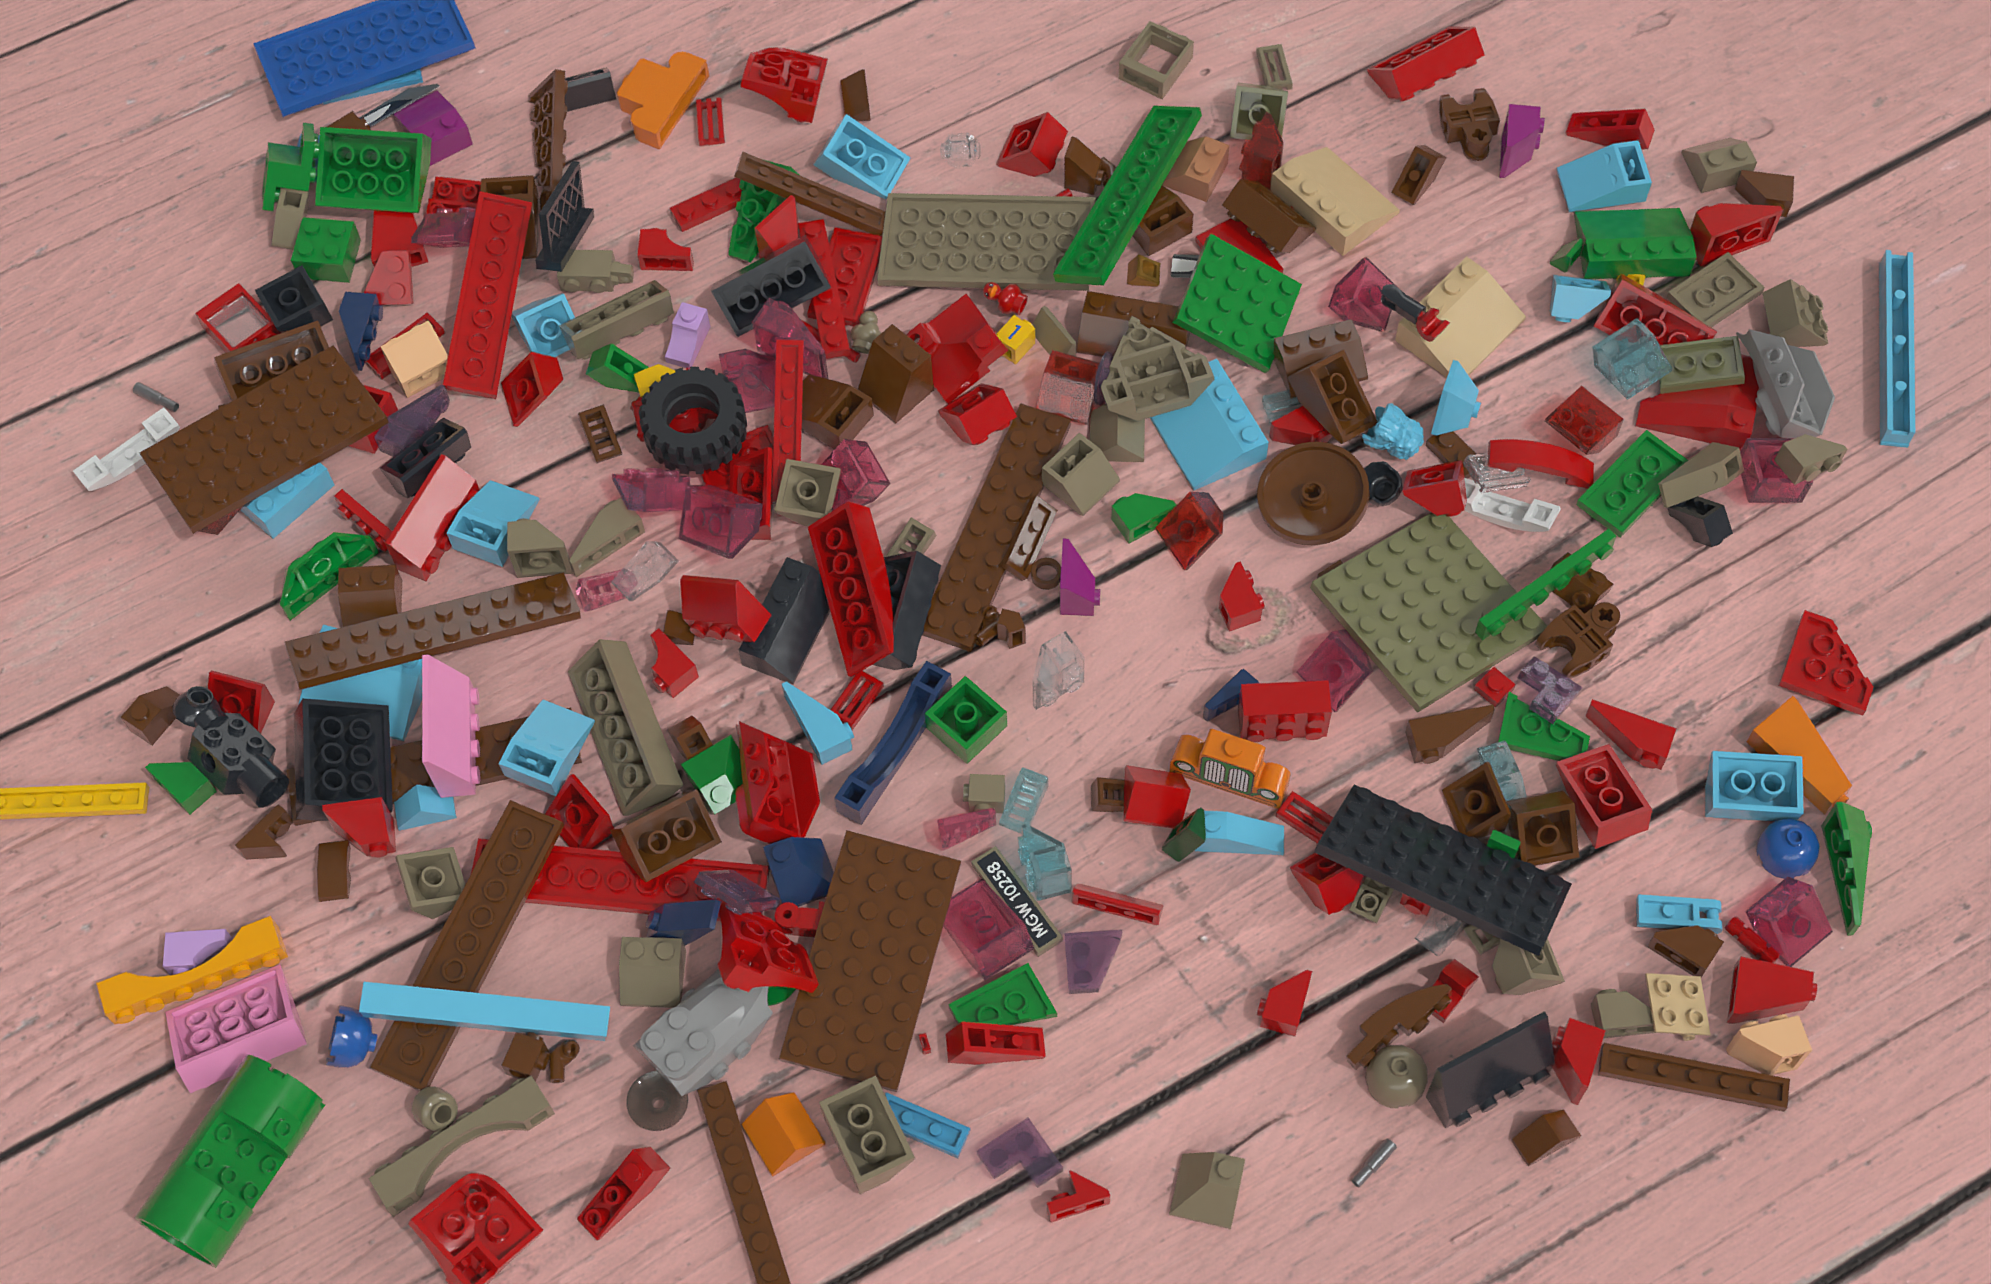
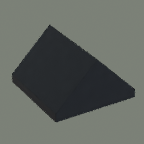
M607 67L565 78V81L568 82V90L564 98L567 112L616 100L611 74Z

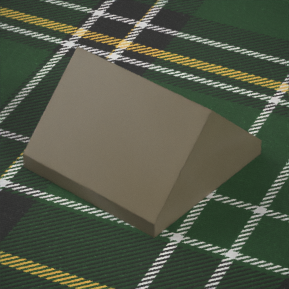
M1106 404L1091 411L1090 441L1101 449L1108 461L1144 462L1145 419L1137 421L1108 410Z
M786 459L775 512L803 526H809L832 512L841 468Z
M454 847L396 856V862L412 911L435 919L454 908L465 887Z

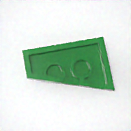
M1510 691L1508 692L1497 747L1556 761L1588 751L1589 735L1560 719L1555 720L1541 712L1542 709L1533 704L1529 706L1517 699V695Z
M1029 963L948 1004L949 1010L957 1024L973 1022L1015 1025L1057 1017V1011Z

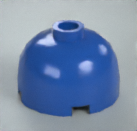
M1787 818L1779 819L1766 827L1758 839L1756 852L1757 856H1760L1763 862L1762 866L1766 871L1775 877L1789 880L1809 873L1818 859L1820 845L1817 835L1810 826L1802 821Z
M340 1005L338 1011L343 1016H336L328 1048V1050H331L330 1056H333V1058L327 1057L326 1066L350 1068L364 1061L368 1051L374 1052L378 1034L372 1033L371 1020L363 1017L358 1009Z

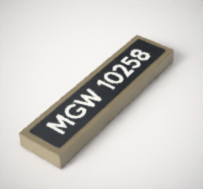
M996 846L971 861L975 871L1038 957L1063 941L1062 935Z

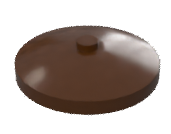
M1325 442L1301 443L1279 453L1265 467L1257 489L1259 509L1267 526L1275 534L1289 542L1309 546L1327 544L1351 532L1365 515L1370 497L1368 478L1359 460L1344 448Z

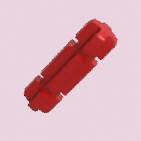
M1733 917L1726 924L1725 930L1733 937L1736 935L1738 937L1737 940L1755 956L1759 955L1761 957L1759 960L1775 963L1779 958V952L1772 946L1767 947V942L1750 927H1744L1745 923L1739 917Z

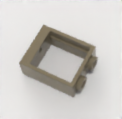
M1149 21L1120 60L1118 79L1163 99L1193 58L1194 41L1184 35L1168 30L1162 25ZM1151 44L1178 56L1166 74H1162L1139 63V60Z

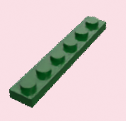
M1610 529L1604 531L1480 618L1475 633L1482 641L1490 635L1493 637L1498 635L1506 627L1505 624L1512 619L1514 621L1521 619L1527 613L1529 607L1534 604L1539 606L1549 597V593L1555 589L1560 591L1565 588L1576 574L1580 576L1585 574L1592 567L1593 562L1598 559L1601 561L1606 559L1614 550L1613 545L1617 536Z

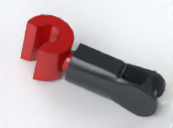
M1387 284L1383 286L1382 304L1415 324L1418 333L1426 341H1434L1450 325L1449 321L1440 320L1436 317L1439 314L1438 309L1430 308L1426 312L1424 305L1406 295L1395 285Z

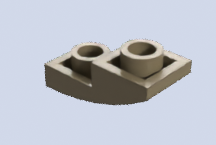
M1366 877L1349 911L1377 924L1394 889Z

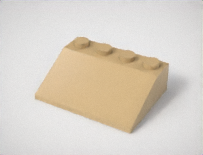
M1328 147L1293 158L1272 173L1270 191L1287 205L1292 206L1297 213L1317 228L1315 232L1342 256L1400 212L1394 204Z
M1466 256L1419 302L1426 307V312L1430 308L1438 309L1439 314L1436 317L1440 320L1449 321L1450 325L1434 341L1428 342L1420 336L1415 324L1403 318L1398 324L1395 341L1446 378L1453 360L1459 361L1469 376L1526 319V316L1491 274Z

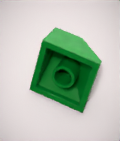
M732 735L727 736L680 764L693 787L697 789L709 814L715 815L736 802V789L743 784L740 749Z

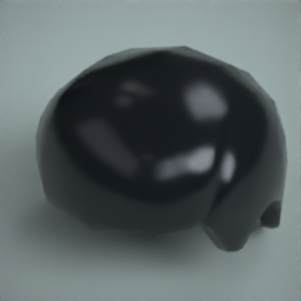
M1384 461L1372 462L1364 467L1369 483L1370 503L1376 506H1387L1398 499L1403 489L1402 478L1398 471Z

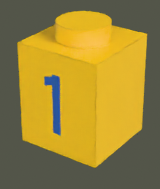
M1015 315L997 333L1009 350L1002 356L1015 365L1035 344V328L1029 321L1021 320Z

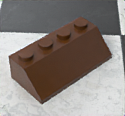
M1087 291L1081 315L1076 353L1113 359L1123 335H1126L1128 331V323L1131 316L1139 319L1140 324L1149 329L1153 327L1185 345L1186 349L1190 332L1173 323L1179 306Z
M315 321L214 357V362L225 390L231 401L326 350L329 346L319 322Z

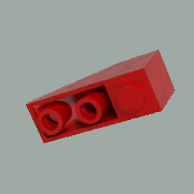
M651 1146L633 1149L578 1216L577 1220L597 1241L600 1240L654 1190L671 1167Z

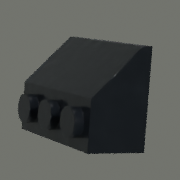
M442 418L382 465L380 470L397 493L406 498L413 497L417 494L441 454L447 456L454 463L465 457L466 452L471 449L468 432L465 427Z

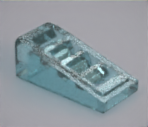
M1022 767L999 825L1026 835L1049 786L1048 777ZM1023 792L1029 794L1031 796H1034L1033 800L1029 799L1027 797L1020 795V793ZM1015 803L1029 807V811L1016 807ZM1013 813L1025 818V820L1022 822L1009 816Z

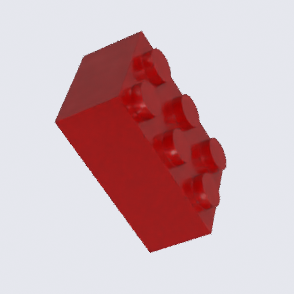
M1329 680L1241 684L1238 703L1240 738L1256 743L1264 739L1289 741L1293 738L1318 740L1322 737H1327L1332 714Z

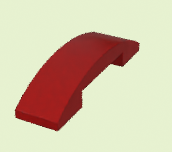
M1498 439L1490 440L1488 443L1487 467L1514 472L1520 467L1566 478L1565 484L1589 489L1594 484V463L1571 450L1529 440Z

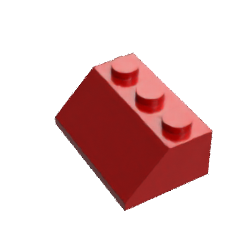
M683 575L680 579L682 617L691 627L690 631L697 637H712L718 640L729 639L736 642H755L771 617L766 608L739 580Z

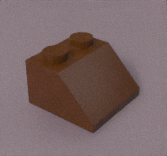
M395 564L339 568L338 598L343 627L401 613L402 578Z
M1564 791L1506 801L1511 813L1508 821L1511 837L1521 842L1516 853L1519 860L1537 866L1579 857L1575 803Z

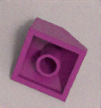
M1063 538L1060 615L1094 616V606H1100L1101 589H1095L1094 575L1070 540Z

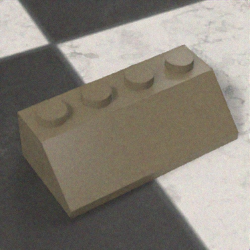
M653 280L559 325L571 353L577 359L591 358L592 352L610 343L616 346L620 343V339L628 335H639L644 331L645 327L667 321L668 316L674 314L671 296L665 287L656 280Z

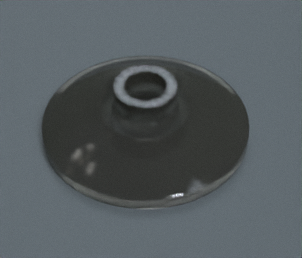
M651 1071L640 1076L630 1087L626 1100L627 1110L631 1119L641 1128L649 1131H663L673 1127L682 1119L688 1107V1094L681 1096L658 1071ZM657 1100L664 1101L663 1107L659 1109L654 1108V1103Z

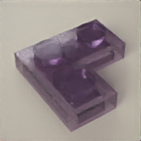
M1535 656L1525 665L1517 677L1540 692L1533 699L1529 709L1552 724L1576 699L1583 688Z
M1029 1117L977 1150L978 1157L994 1180L1019 1163H1021L1037 1188L1063 1171V1166Z

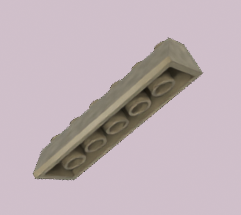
M599 639L568 673L584 715L595 720L591 729L592 736L623 816H629L667 801L683 786V783L627 643L625 641Z

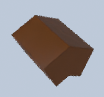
M1002 608L997 622L998 640L1007 642L1009 649L1026 644V627L1020 613Z

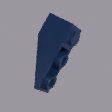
M345 292L339 308V314L357 369L362 371L365 361L370 358V345L376 339L378 321H382L383 306L379 305L377 294Z

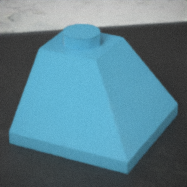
M1553 275L1550 301L1551 316H1555V320L1561 322H1571V319H1580L1610 297L1611 290L1607 281Z
M564 293L534 301L512 312L515 325L530 352L556 357L570 350L559 325L575 318Z
M1453 360L1433 424L1431 432L1433 435L1468 428L1471 417L1477 418L1481 406V402L1476 401L1479 390L1459 361Z

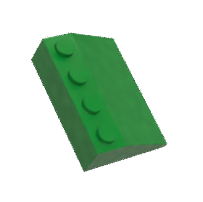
M320 127L315 206L419 213L430 167L432 138L421 133Z
M1680 208L1574 212L1577 239L1581 238L1584 240L1580 254L1584 279H1617L1618 275L1621 274L1628 276V274L1646 275L1645 278L1690 276L1696 261L1693 235Z

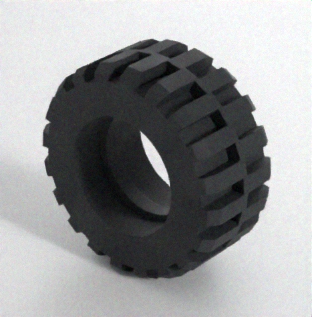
M690 367V370H683V368L675 369V373L671 375L666 373L661 376L659 383L657 381L653 382L649 387L650 393L646 392L641 400L642 405L639 407V417L646 447L659 464L664 463L665 468L671 471L679 469L681 474L688 475L690 471H695L697 475L704 474V470L711 469V471L719 469L721 463L726 465L733 459V453H739L742 448L741 442L745 441L747 435V419L742 396L739 394L737 386L733 382H729L727 376L722 373L715 375V370L710 368L700 370L699 367ZM691 408L708 409L718 415L711 426L697 433H681L669 426L679 413Z

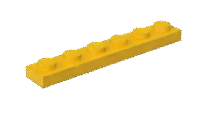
M145 782L0 788V819L147 814L150 787Z

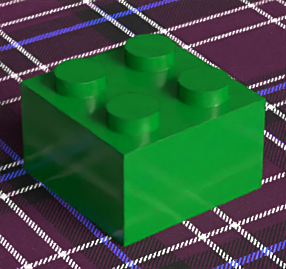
M303 217L291 257L294 269L303 265L311 280L350 283L361 242L354 221Z
M964 676L925 713L926 728L968 764L1007 727V711L968 677Z

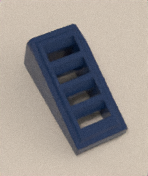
M1244 668L1241 669L1204 705L1203 718L1209 721L1237 706L1241 684L1259 683V681Z

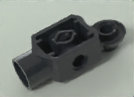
M202 686L191 687L176 698L172 705L174 716L183 724L195 727L187 759L223 795L246 794L260 808L270 806L281 798L289 786V778L273 763L276 748L240 713H224L212 692Z

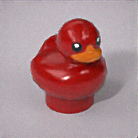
M990 282L983 288V295L986 299L991 301L998 299V309L1004 315L1011 313L1021 315L1028 301V296L1021 293L1020 287L1016 284H1010L1001 290L997 283Z

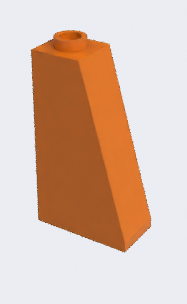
M1794 696L1789 698L1753 729L1747 743L1757 753L1802 756L1803 795L1824 815L1833 808L1836 802L1846 803L1849 800V797L1846 795L1851 789L1852 784Z

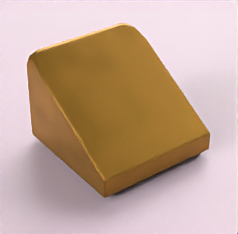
M1138 254L1128 264L1127 284L1132 286L1158 287L1161 263Z

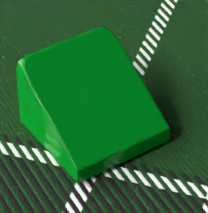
M1579 238L1563 245L1550 260V264L1564 273L1567 272L1579 258L1584 240Z

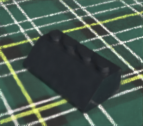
M804 235L714 283L711 292L735 334L739 337L830 289L831 285L819 257L807 236Z
M919 551L884 557L892 601L894 652L874 663V666L891 670L912 668L917 658L918 646L924 633V625L928 611L931 608V600L935 586L938 583V575L941 568L939 563Z
M786 557L762 604L771 614V617L756 641H743L738 651L742 666L794 684L830 613V608L820 572L810 565Z

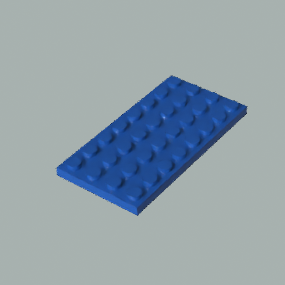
M376 0L253 43L283 117L476 49L455 0Z

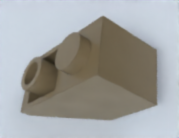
M281 188L276 209L272 246L294 250L302 218L307 217L309 191Z
M1804 434L1783 443L1774 461L1795 485L1805 480L1807 482L1812 481L1819 474L1826 471L1833 472L1838 469L1848 449L1844 445Z

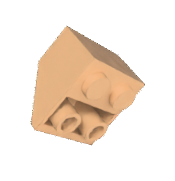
M429 321L413 327L410 331L380 346L392 376L407 398L444 379L448 355Z
M1787 1014L1771 1018L1768 1023L1758 1024L1757 1021L1743 1024L1740 1026L1737 1034L1733 1036L1726 1051L1728 1055L1763 1074L1776 1075L1797 1070L1810 1054L1812 1048L1799 1015L1788 1018Z

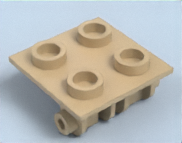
M1645 974L1655 1033L1679 1034L1683 1037L1684 1041L1694 1040L1695 1035H1711L1700 976Z

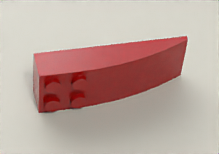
M847 501L809 525L808 531L847 675L852 677L893 653L894 635L889 580L871 510L869 507Z

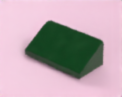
M1197 808L1176 825L1162 846V851L1177 862L1187 857L1206 840L1205 813L1203 808Z

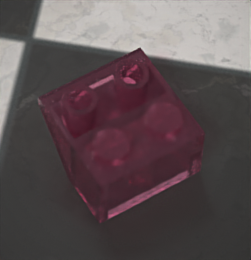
M844 439L821 464L841 468L832 511L847 501L863 506L872 503L891 484L866 441Z
M649 467L646 468V471H640V469L624 468L623 473L612 474V480L628 510L640 512L689 510L690 477L679 475V470H663V468Z

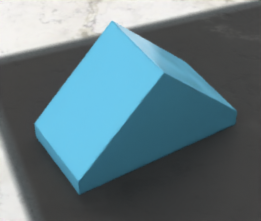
M416 785L394 802L399 831L457 818L454 797L441 798L435 787Z

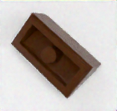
M862 69L840 80L844 115L847 114L857 122L871 120L865 69Z

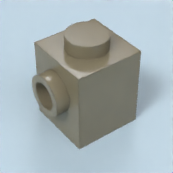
M970 774L969 784H964L963 802L969 803V812H974L980 816L1004 813L1005 775Z

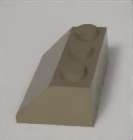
M876 1076L819 1102L821 1113L859 1194L888 1182L915 1160V1156Z

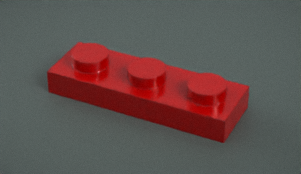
M733 178L670 207V213L680 230L684 232L736 208V204L740 202L742 190L739 188L741 179Z
M341 489L334 495L338 504L336 509L339 514L346 520L351 518L356 522L355 526L363 535L368 536L370 534L375 538V544L382 551L386 552L388 548L385 542L392 533V530Z

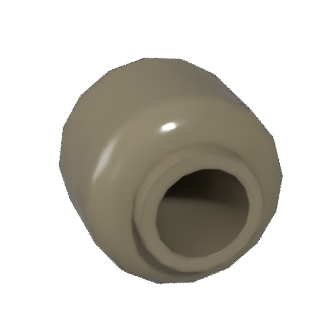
M435 1086L421 1090L415 1096L412 1103L414 1118L421 1125L433 1131L448 1128L454 1122L458 1112L455 1098L445 1090Z

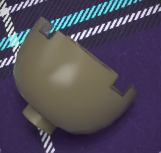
M1389 1045L1380 1049L1369 1063L1365 1073L1370 1095L1378 1103L1389 1108L1415 1104L1422 1097L1428 1082L1427 1067L1423 1058L1414 1049L1404 1045Z

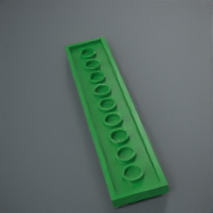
M1153 105L1053 273L1055 282L1104 286L1201 119L1200 107Z

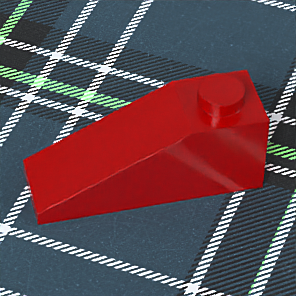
M1646 109L1572 113L1566 134L1573 138L1604 146L1639 140L1641 150L1649 149L1655 129Z
M1593 699L1591 700L1586 717L1632 760L1639 762L1642 766L1649 769H1662L1668 757L1677 728Z
M961 1022L945 1034L948 1063L979 1065L1036 1060L1046 1057L1043 1028Z

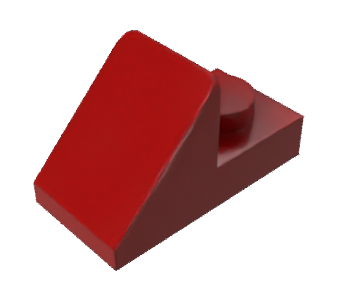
M1453 959L1441 970L1437 981L1433 984V986L1448 984L1452 988V995L1449 997L1452 1001L1442 1012L1438 1013L1435 1011L1431 1015L1444 1023L1479 979V976L1456 959Z
M1069 1170V1181L1074 1194L1069 1195L1066 1192L1053 1196L1051 1201L1047 1202V1214L1051 1223L1110 1204L1109 1190Z

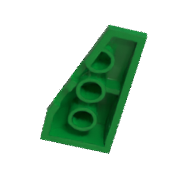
M1836 802L1822 823L1821 828L1847 936H1852L1861 926L1872 827L1870 822L1866 821L1863 810L1844 802Z

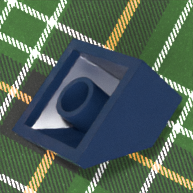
M789 837L763 847L765 858L782 904L790 902L799 907L827 897L834 871L821 838Z

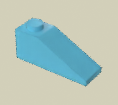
M787 681L782 683L784 697L821 765L852 751L851 739L854 738V735L847 722L843 724L836 713Z
M1204 811L1206 840L1195 851L1284 855L1283 825L1230 812Z

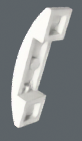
M164 407L142 422L145 429L100 460L95 455L73 470L88 491L110 485L143 466L145 462L139 452L179 430L180 426Z
M1464 478L1467 496L1465 511L1480 519L1503 527L1530 532L1549 531L1561 510L1560 506L1534 499L1532 504L1489 492L1485 490L1484 483Z

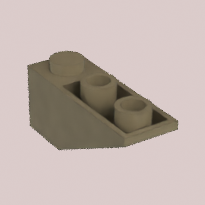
M1712 442L1659 482L1664 507L1668 508L1721 488L1744 472L1739 448Z

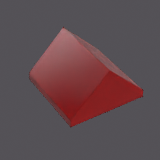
M211 670L209 672L207 689L212 692L221 710L224 713H240L261 734L275 703L266 685Z
M1126 765L1123 821L1173 829L1183 821L1191 792L1184 776L1180 773Z
M575 774L569 775L545 815L563 822L564 827L560 836L569 847L592 849L611 834L610 830L614 828L609 814Z

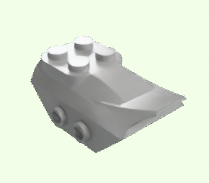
M1751 329L1748 330L1747 334L1737 332L1736 335L1753 359L1754 372L1760 388L1757 391L1756 403L1765 413L1768 430L1773 435L1777 434L1786 440H1792L1804 434L1814 437L1822 435L1835 396L1816 353L1811 350L1787 345L1783 337Z
M718 969L697 989L692 988L686 992L678 1006L665 1011L659 1020L647 1029L641 1036V1039L633 1046L681 1096L708 1085L714 1079L719 1080L727 1073L728 1066L734 1060H740L749 1053L752 1048L751 1045L755 1042L773 1014L768 1007L767 994L769 986L755 987L750 992L738 988L732 989L723 983Z

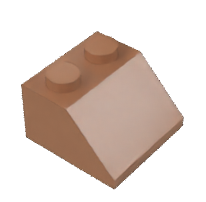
M1207 136L1187 141L1162 186L1208 202L1228 165L1230 145Z

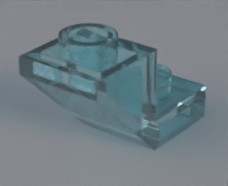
M1501 741L1477 748L1480 765L1490 762L1505 801L1526 798L1522 774L1507 742Z

